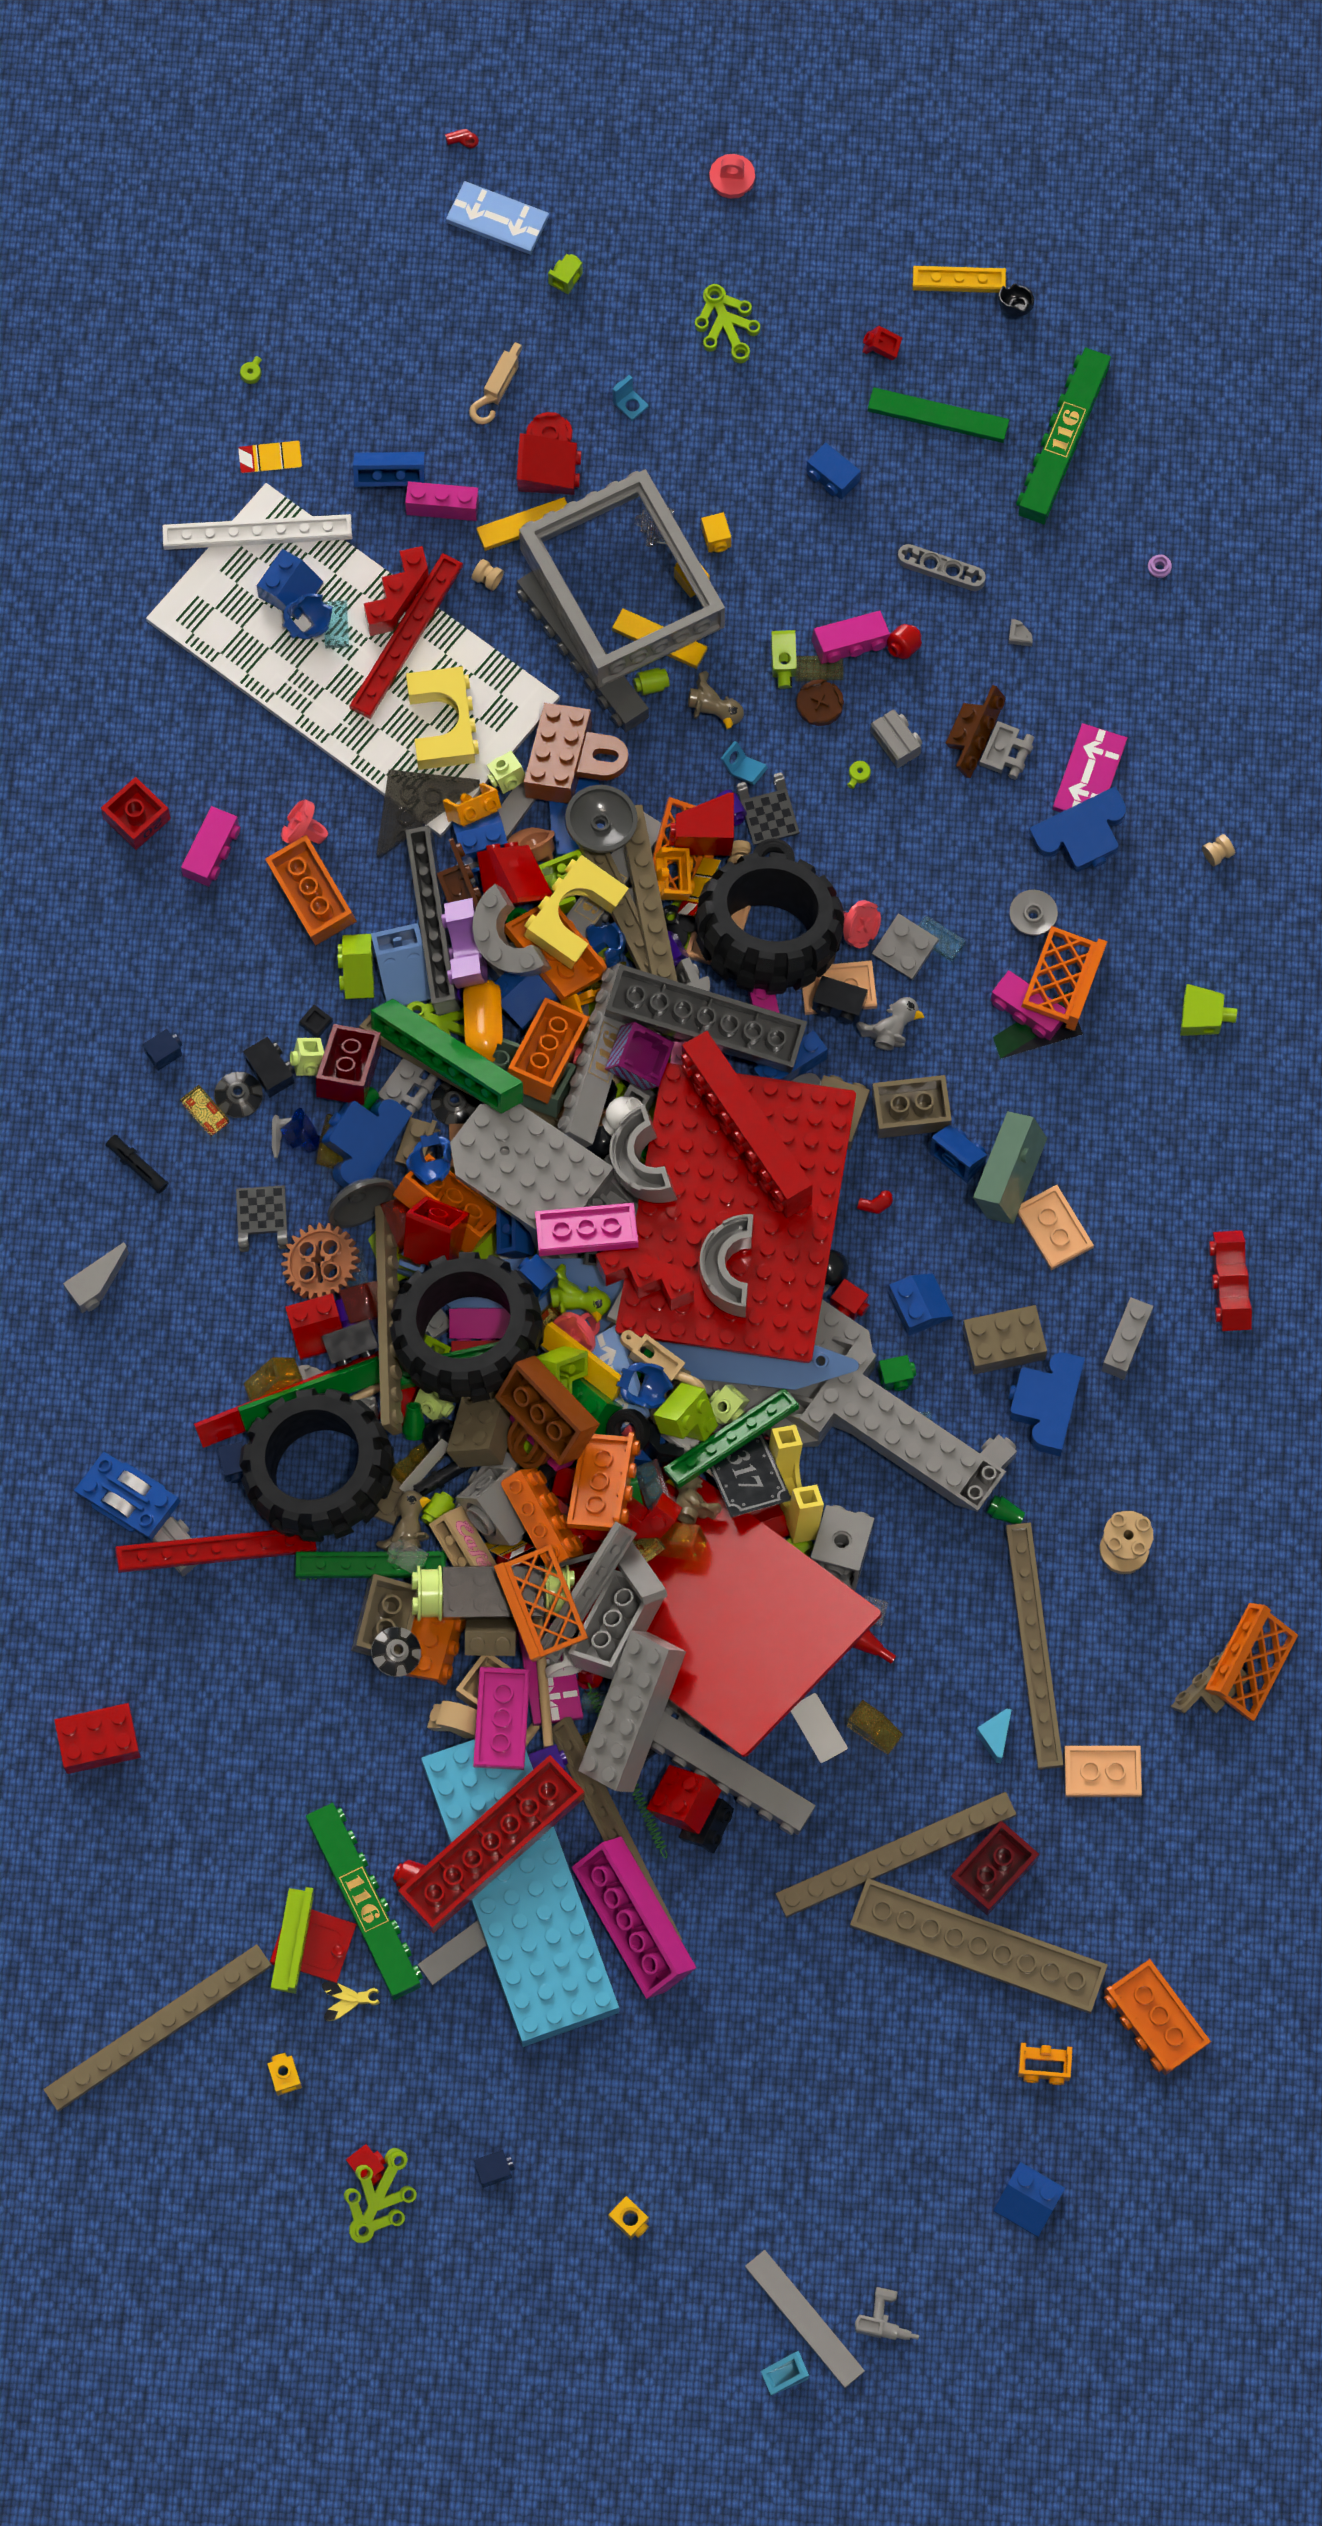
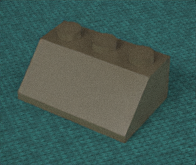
M377 1574L371 1576L368 1580L351 1651L371 1656V1647L375 1637L381 1631L390 1627H401L411 1632L415 1615H412L413 1597H416V1590H412V1584ZM395 1646L394 1652L396 1654H401V1647Z

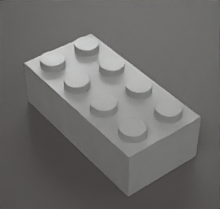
M614 1570L583 1624L589 1639L572 1645L568 1652L575 1667L612 1680L630 1631L647 1632L664 1598L644 1605L622 1572Z

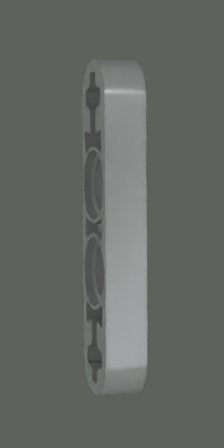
M911 544L903 545L898 551V563L906 569L971 591H979L985 585L986 575L979 567ZM908 552L912 553V557H910L909 560H906L905 555H907ZM919 556H922L919 565L917 564V560L919 559ZM927 559H933L937 562V566L929 569L925 567L924 562ZM949 567H956L959 570V574L949 576L946 570ZM963 571H966V576L962 580ZM974 575L979 576L975 583L971 582V578Z

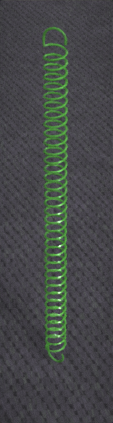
M587 1683L588 1686H589V1689H590V1692H589V1693H591V1692H592V1688H591L590 1684ZM598 1692L592 1693V1694H589V1693H588L587 1695H592V1696L589 1698V1700H593V1701L591 1702V1704H596V1705L593 1706V1708H594V1709H595V1708H598L596 1711H598L599 1709H601L602 1706H598V1707H595V1706H597L598 1704H600L602 1701L593 1703L594 1701H596V1700L599 1699L600 1697L592 1698L593 1696H595L596 1694H598ZM638 1788L634 1790L635 1792L632 1795H638L637 1797H639L643 1794V1792L635 1794L636 1792L641 1790V1788ZM635 1797L634 1800H639V1799L643 1800L645 1797H641V1798ZM644 1801V1802H641V1803H638V1802H637L636 1804H642V1805H644L645 1803H647V1801ZM642 1805L638 1807V1809L644 1808L643 1810L647 1808V1806L641 1807ZM643 1810L640 1811V1813H645V1812L649 1813L648 1810H647V1811H644V1812H642ZM653 1814L647 1815V1816H644V1815H643L642 1817H643V1818H644V1817L650 1818V1817L653 1816ZM646 1818V1819L644 1820V1822L650 1821L649 1823H651V1822H653L655 1819L647 1820L648 1818ZM647 1823L646 1826H651L648 1830H654L650 1833V1835L656 1834L652 1837V1839H657L654 1842V1844L660 1843L656 1846V1848L662 1847L660 1849V1852L662 1854L661 1850L665 1848L667 1845L659 1846L665 1842L664 1840L657 1842L658 1840L663 1838V1836L656 1837L661 1832L653 1833L656 1830H658L659 1827L651 1829L657 1823L648 1825L649 1823Z

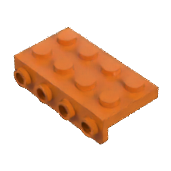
M538 906L505 924L504 932L517 948H524L529 945L540 948L524 936L527 930L524 925L532 914L537 916L541 911ZM559 906L558 913L564 926L588 943L587 948L572 969L540 948L552 969L539 975L562 1002L601 980L607 966L604 959L590 946L589 941L581 935L574 923L566 917Z
M629 1432L628 1437L594 1434L577 1460L566 1523L568 1528L610 1531L615 1521L622 1525L628 1523L629 1509H626L627 1501L632 1500L633 1487L630 1486L631 1478H635L637 1470L634 1459L635 1455L640 1453V1441L637 1440L634 1432Z
M537 1468L521 1469L502 1480L501 1486L537 1550L551 1544L559 1564L584 1556L582 1551L583 1544L567 1527V1516L559 1510V1501L553 1492H549L546 1486L547 1479L542 1471H538ZM549 1552L540 1555L545 1566L549 1568L552 1559Z
M415 1615L411 1632L420 1643L421 1658L417 1667L405 1676L437 1681L440 1685H446L448 1679L453 1674L452 1663L454 1656L459 1652V1638L461 1632L466 1627V1620L439 1621L438 1617H421V1620L417 1621V1615Z
M1151 1959L1144 1962L1112 1986L1107 1987L1104 1991L1106 1995L1104 2000L1112 2010L1116 2008L1121 2015L1119 2020L1124 2028L1133 2031L1136 2036L1134 2039L1136 2044L1142 2051L1146 2050L1152 2057L1150 2062L1157 2072L1162 2071L1164 2075H1167L1211 2043L1210 2039Z

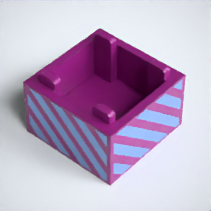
M636 1022L622 1025L605 1070L643 1090L659 1087L674 1042Z

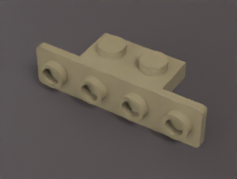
M1225 1649L1220 1655L1211 1659L1209 1666L1202 1673L1194 1677L1192 1684L1185 1691L1180 1692L1176 1696L1175 1702L1171 1705L1173 1710L1185 1713L1199 1698L1214 1713H1217L1226 1704L1220 1697L1212 1695L1205 1690ZM1243 1669L1240 1670L1241 1677L1247 1675ZM1248 1680L1242 1681V1685H1244ZM1233 1684L1228 1694L1230 1697L1237 1692L1236 1684Z

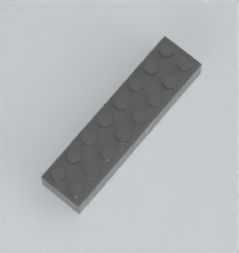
M622 964L619 966L604 1014L606 1017L622 1022H636L651 1031L687 1042L708 1031L721 1052L791 1073L794 1068L807 1021Z

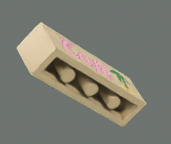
M462 1506L443 1514L429 1524L453 1567L497 1565Z

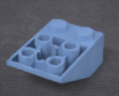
M418 923L371 933L372 945L386 1002L395 999L402 1005L407 1006L414 1001L425 1002L431 1000L422 937Z

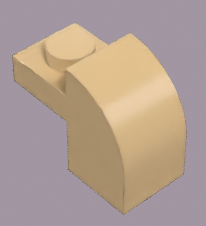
M442 1701L441 1704H434L427 1728L433 1731H450L463 1738L475 1739L477 1710L460 1703Z

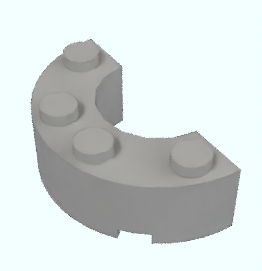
M494 884L481 897L474 912L473 935L480 953L493 966L514 975L535 976L552 969L540 948L534 945L524 948H513L507 942L504 933L505 921L515 907L505 890Z
M645 1104L629 1112L619 1122L620 1126L615 1134H612L609 1150L611 1163L622 1185L635 1197L653 1203L675 1201L677 1197L665 1166L654 1168L645 1166L640 1162L645 1146L657 1138Z
M753 1214L737 1215L722 1221L721 1225L714 1230L712 1229L707 1235L700 1252V1280L708 1298L721 1310L745 1318L748 1283L740 1282L732 1277L726 1268V1263L734 1253L742 1249L751 1248Z

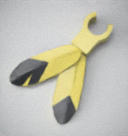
M325 1982L322 1984L323 1990L328 1995L341 2000L327 2010L324 2016L326 2021L341 2018L358 2004L378 2005L380 2003L378 1999L375 2001L369 1999L372 1993H379L375 1988L358 1992L357 1994L352 1989L335 1982Z

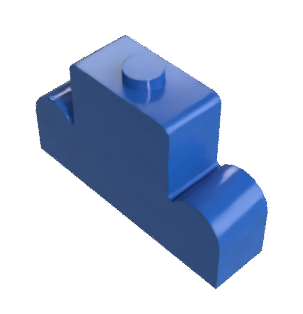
M1116 786L1030 827L1029 834L1041 855L1053 857L1058 854L1060 847H1063L1076 872L1092 865L1095 868L1104 864L1106 858L1118 852V843L1109 825L1116 826L1123 822L1126 813L1125 803Z
M392 1099L375 1103L370 1111L356 1101L345 1103L339 1113H334L329 1120L330 1127L322 1138L324 1145L344 1158V1161L338 1162L333 1168L334 1180L345 1188L357 1180L372 1178L412 1115V1112Z
M1062 1352L1056 1353L1050 1359L1048 1373L1023 1367L1020 1370L1017 1386H1011L1008 1399L1013 1400L1009 1418L1013 1421L1034 1426L1031 1434V1444L1040 1452L1061 1457L1085 1360L1084 1357Z

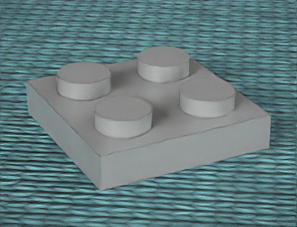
M898 913L872 954L911 980H914L939 942V939Z

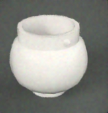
M621 1096L610 1102L602 1119L605 1130L611 1136L615 1134L620 1126L619 1122L629 1112L643 1105L641 1101L634 1097Z

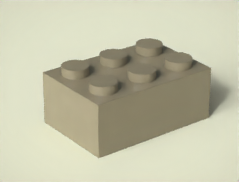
M945 1075L872 1084V1099L878 1139L939 1132L946 1126L951 1125L952 1119Z
M1036 1305L963 1320L962 1330L973 1375L1046 1359L1047 1348Z
M499 1389L489 1393L491 1399L472 1403L471 1397L461 1398L446 1450L460 1468L503 1465L508 1447L507 1435L513 1423L509 1419L511 1414L495 1398Z

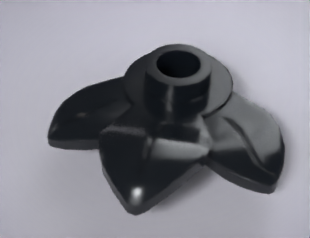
M667 905L663 908L667 931L677 934L682 945L685 947L688 933L695 932V918L690 915L678 914L679 907L676 905ZM669 915H676L674 920H668Z

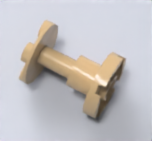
M1134 1511L1116 1512L1106 1523L1104 1535L1099 1546L1100 1557L1107 1565L1106 1567L1118 1574H1131L1142 1568L1147 1561L1149 1549L1153 1542V1528L1150 1520Z

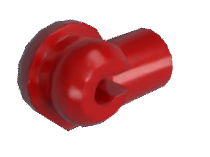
M467 129L445 134L447 145L459 142L468 148H475L479 142L478 137Z
M884 1190L873 1200L860 1198L857 1209L880 1214L891 1206L893 1195L890 1191Z

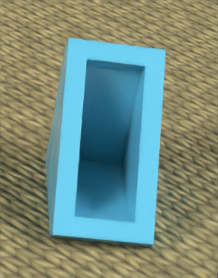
M1005 1709L979 1726L976 1731L977 1736L996 1763L1000 1764L1003 1757L1011 1709Z
M799 2351L761 2371L771 2395L805 2382L809 2378Z

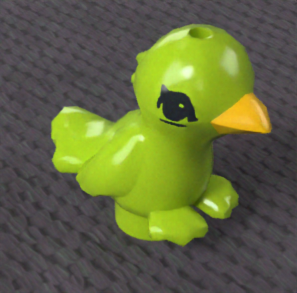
M559 1265L555 1270L558 1274L556 1277L558 1287L550 1288L553 1308L560 1307V1314L566 1312V1310L584 1309L598 1323L602 1316L610 1309L611 1300L609 1296L596 1286L593 1288L588 1286V1291L584 1292L579 1286L568 1280L566 1277V1265Z

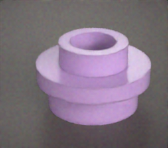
M1156 555L1149 560L1148 570L1152 576L1163 578L1171 572V561L1165 555ZM1162 565L1164 569L1159 570L1155 566Z

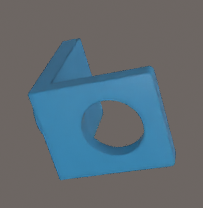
M630 375L618 382L613 388V404L631 421L649 407L633 391V378ZM631 400L637 401L639 408L636 411H629L626 408V403Z
M736 741L732 743L721 757L731 776L755 785L768 769L766 764L747 757ZM736 751L737 759L731 764L730 756Z

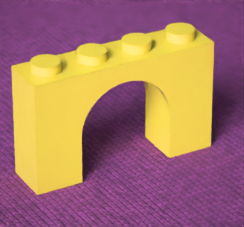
M463 666L406 673L410 705L443 702L453 707L459 715L456 726L450 732L440 736L415 739L418 770L475 763L474 754H479L478 741L472 739V733L476 732L475 719L469 717V711L473 710L472 697H467L466 689H470L469 675H464Z
M583 855L577 861L571 860L564 870L567 872L565 878L561 879L559 877L551 888L554 893L550 898L544 897L538 906L541 911L537 916L532 914L524 925L527 928L524 934L527 939L570 969L573 968L581 957L588 943L567 929L561 922L558 913L559 903L570 896H584L612 914L629 889Z
M796 1425L773 1428L769 1441V1449L791 1496V1501L781 1503L780 1507L785 1515L793 1544L816 1540L824 1507L817 1485L802 1487L799 1463L803 1444Z

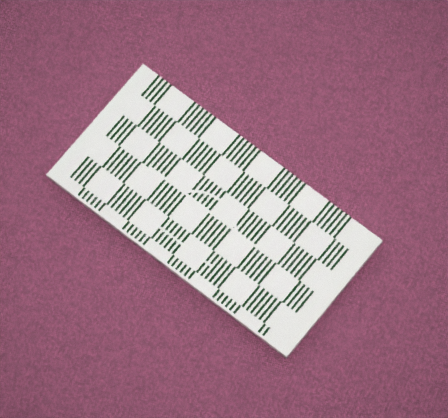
M265 483L232 521L313 516ZM346 540L209 547L146 617V621L424 826L429 825L431 831L440 838L452 826V821L448 822L443 800L449 799L458 805L461 804L460 797L464 793L472 798L477 797L481 792L479 784L489 783L487 776L490 774L487 764L509 751H512L514 754L538 726L544 703L556 704L560 700L558 694L438 608L372 718L369 719L351 710L349 705L396 628L392 632L370 636L365 617L364 603L385 599L382 577L392 574ZM282 549L303 560L324 582L317 594L323 595L322 601L324 604L332 606V614L328 625L329 629L317 637L300 639L296 636L292 638L290 632L282 626V623L285 622L283 611L258 597L256 585ZM404 612V614L402 615V617L400 618V620L398 621L399 623L401 622L402 618L404 617L405 612ZM304 614L301 615L299 620L291 616L301 631L305 632L311 626V622ZM463 666L464 675H469L470 689H466L467 697H472L473 710L469 711V717L475 719L476 732L472 733V739L478 741L479 754H474L475 763L418 770L415 739L440 736L450 732L456 726L459 715L453 707L443 702L410 705L406 673Z

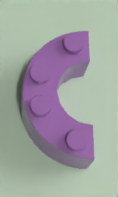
M473 898L445 903V914H441L444 929L448 928L452 943V947L449 948L451 970L447 971L450 985L455 984L456 988L460 989L487 983V960L480 953L473 935V917L476 909Z

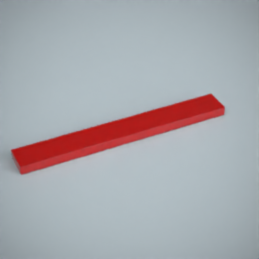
M444 553L441 554L349 705L351 710L369 719L372 718L462 570V562Z
M376 1351V1354H373L365 1358H358L356 1360H353L349 1364L340 1367H335L333 1369H330L328 1371H325L323 1373H320L318 1375H315L313 1377H310L308 1379H305L283 1389L277 1390L275 1392H272L270 1394H267L265 1396H262L240 1406L276 1394L278 1392L303 1384L313 1379L322 1377L332 1372L341 1370L351 1365L360 1363L370 1358L377 1356L379 1359V1352ZM240 1406L194 1423L203 1448L246 1431L238 1410Z
M276 1530L115 1547L118 1573L295 1555L296 1552H316L317 1550L316 1542L303 1541L301 1536L298 1535L287 1537Z

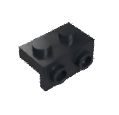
M718 1798L700 1833L696 1834L682 1829L679 1838L684 1842L701 1846L714 1854L722 1841V1836L728 1823L732 1819L734 1808L724 1799Z

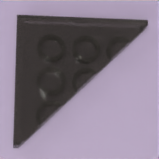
M388 770L377 858H381L406 840L405 830L423 827L445 812L443 800L449 799L456 804L460 801L462 794H469L478 788L480 779Z

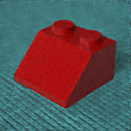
M333 1293L285 1306L300 1360L327 1353L322 1336L343 1329Z

